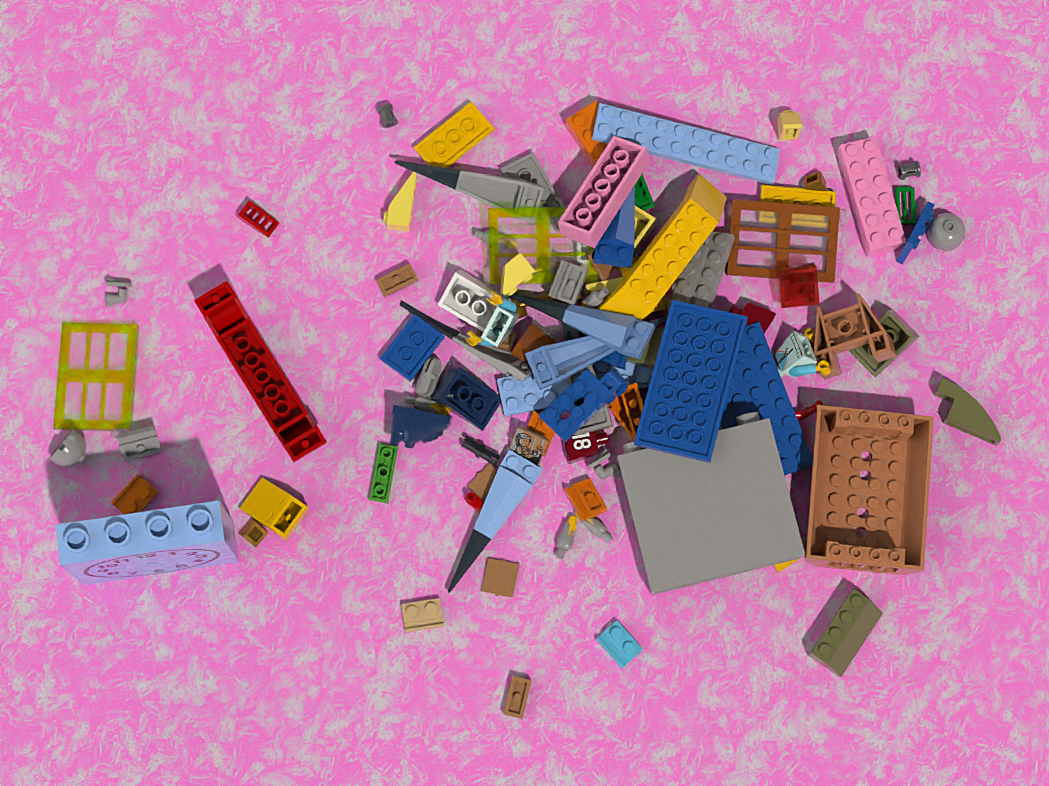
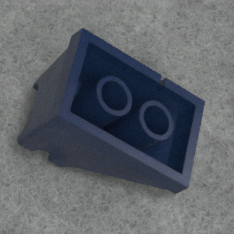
M393 405L390 443L399 446V443L403 441L405 443L404 447L413 448L419 442L427 443L434 441L443 435V431L449 429L452 417Z

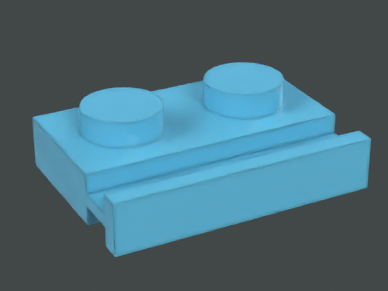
M615 621L596 638V641L621 669L643 650L618 621Z

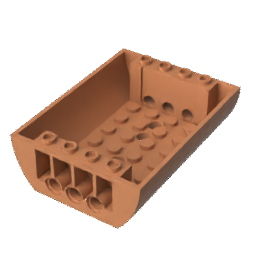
M817 405L806 562L823 568L891 575L914 574L924 571L934 417ZM863 452L870 453L871 461L866 462L862 460L861 454ZM867 471L870 474V479L862 480L860 472ZM858 509H865L867 517L860 518L857 515ZM858 527L865 529V537L857 536L856 529Z

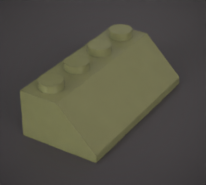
M855 589L851 590L808 656L841 678L883 612Z

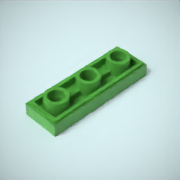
M379 443L369 501L388 504L398 446ZM385 470L387 471V474L385 476L380 475V472Z

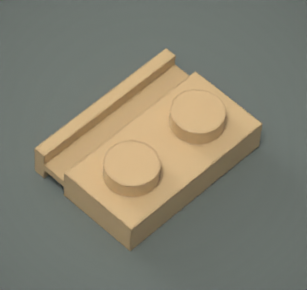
M440 598L401 604L405 633L444 627Z

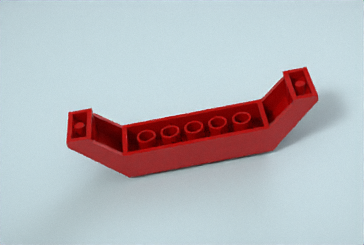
M228 281L196 298L194 302L214 337L293 463L327 443L325 437L301 403Z

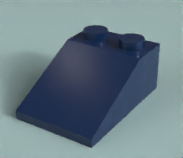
M455 366L449 368L431 397L434 401L449 409L450 412L481 431L485 429L501 403L500 396L461 367Z

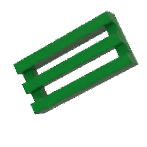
M896 187L894 189L895 204L901 224L915 225L914 187ZM900 192H902L903 220H901ZM906 192L910 193L911 220H908Z

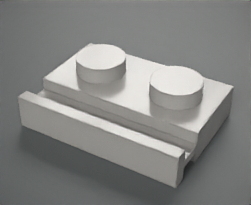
M562 260L548 296L575 305L588 269Z
M154 425L116 435L124 462L162 452Z

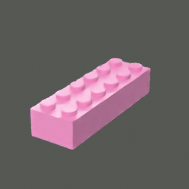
M613 136L558 221L562 236L592 248L596 247L650 162L646 147Z
M876 137L839 145L837 155L866 257L902 249L906 244V238Z

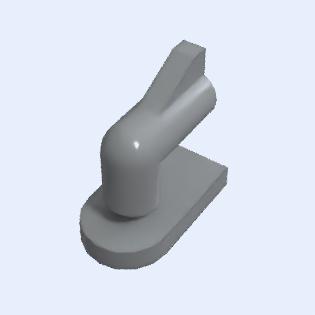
M107 278L106 286L132 287V283H123ZM119 289V294H106V307L127 301V290Z
M605 449L587 467L590 469L609 458L611 456L610 453ZM615 463L605 469L602 465L594 469L600 479L621 474Z

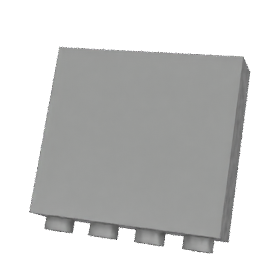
M752 412L736 417L737 426L722 430L720 424L711 463L635 446L634 442L622 446L624 454L618 455L617 461L651 595L801 559L805 556L769 418L760 420L758 412Z

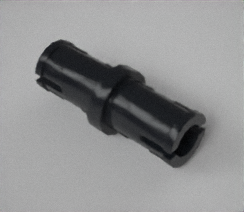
M469 436L464 439L471 445L462 442L461 447L474 453L478 459L481 457L493 466L496 465L497 461L492 459L491 456L499 460V454L486 448L485 444L474 441Z

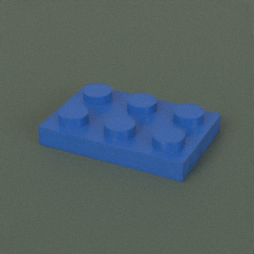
M414 314L380 357V361L411 383L424 366L426 360L431 357L445 339V336Z

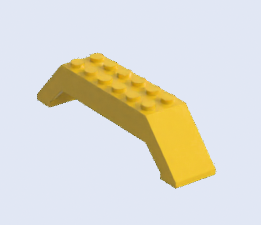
M698 173L687 187V192L681 204L617 288L595 309L634 316L638 320H643L653 311L717 226L727 197Z

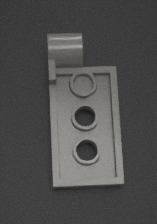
M534 152L500 168L503 177L521 180L520 176L523 173H528L531 179L527 182L545 186L535 223L529 222L532 227L548 218L553 229L556 232L560 231L558 221L567 208L555 192Z

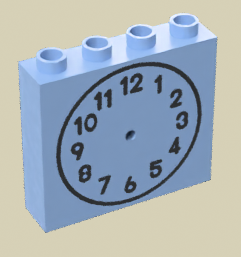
M219 500L55 525L60 566L83 585L239 562L234 523Z

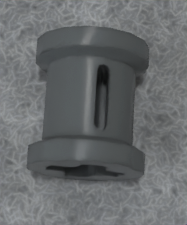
M386 104L377 109L383 122L381 124L382 128H391L398 124V120L395 119L392 111V104Z
M914 161V163L904 165L899 163V177L901 180L912 176L920 177L921 168L919 162Z

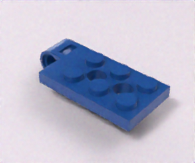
M586 369L538 416L566 443L606 403L609 405L617 397L621 396L627 390L629 383L615 370L609 371L603 378L598 380ZM577 399H584V403L581 406H575ZM564 412H570L568 419H561V415Z

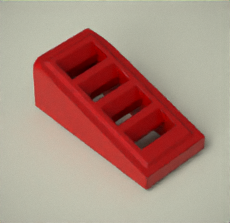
M250 200L237 216L241 221L267 238L270 237L279 224L277 220ZM251 209L252 213L247 217L246 213ZM257 213L259 216L254 222L251 219ZM262 217L265 218L266 220L263 222L261 226H259V221L262 219ZM271 222L272 224L268 230H264L267 223Z

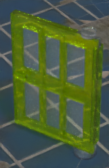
M567 207L488 208L489 266H483L484 285H501L503 266L519 253L523 255L535 271L532 273L534 276L525 284L521 282L518 285L553 284L562 260L588 269L583 284L596 283L601 278L597 271L594 270V266L587 256L593 248L561 235L558 221Z
M124 320V324L62 322L53 423L54 430L111 431V437L117 438L116 435L131 431L139 345V325L135 324V321Z

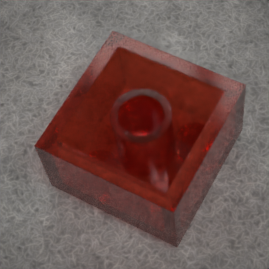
M814 262L776 266L778 298L781 308L820 304L817 267Z

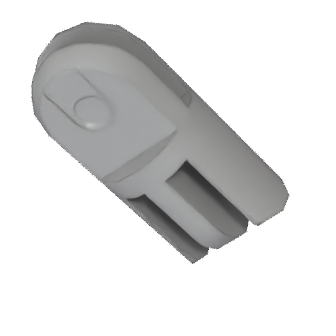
M431 357L424 363L414 390L418 395L431 399L442 369V363L439 359Z

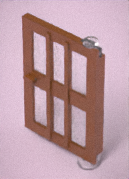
M733 199L732 204L728 203L727 215H731L729 234H733L735 239L727 261V275L835 283L838 227H844L845 208Z

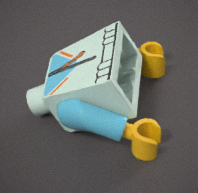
M490 291L493 296L491 299L486 298V300L494 306L498 305L482 336L478 337L473 331H469L470 338H465V340L471 346L479 344L498 347L508 337L519 317V314L516 313V304L501 297L496 292Z
M807 328L804 332L805 334L793 331L776 352V358L779 363L777 368L781 378L785 374L797 378L803 375L815 374L816 371H820L822 375L831 373L828 368L829 364L825 360L820 361L815 366L817 360L810 343L815 342V332L812 328Z

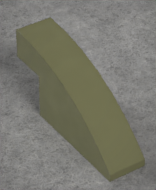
M942 378L937 385L934 396L951 402L943 424L997 446L1001 441V436L986 410L967 391L955 383Z

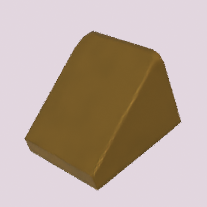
M821 171L803 177L805 190L827 191L826 180Z
M249 519L238 534L254 547H257L268 532L256 521Z

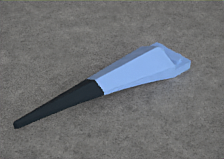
M508 450L497 470L449 586L448 593L453 590L531 489L542 468Z

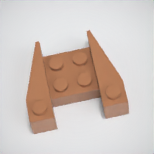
M859 293L856 294L859 304L826 314L820 306L817 307L814 343L816 365L820 361L825 360L828 362V368L831 371L828 375H822L820 371H817L824 380L842 374L837 354L866 344H870L872 355L878 362L897 356L892 338Z

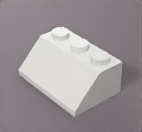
M459 270L453 275L438 305L484 332L498 306H494L486 300V298L491 299L493 296L490 291H494L508 300L509 297L502 296L499 291L465 271Z

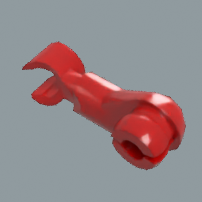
M819 399L812 406L806 407L801 411H795L797 420H804L813 415L814 412L817 413V405H823L822 401Z
M473 492L467 493L465 501L480 514L484 501Z

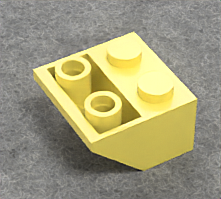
M521 253L517 254L502 268L500 288L502 296L506 294L511 296L519 289L517 287L519 283L525 284L534 277L532 273L535 270Z

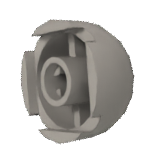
M942 213L931 220L926 235L929 243L934 248L948 252L956 249L962 243L965 237V226L958 216L952 213Z
M72 429L57 446L49 459L61 467H72L75 463L80 464L86 457L84 454L86 442L83 436Z

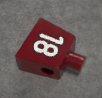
M595 431L578 436L573 435L566 443L564 442L568 464L597 455L598 445L608 443L607 433L595 434Z

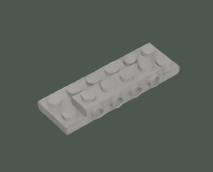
M711 232L680 273L678 281L673 283L672 299H668L666 303L668 313L672 300L712 308L735 239L733 234Z

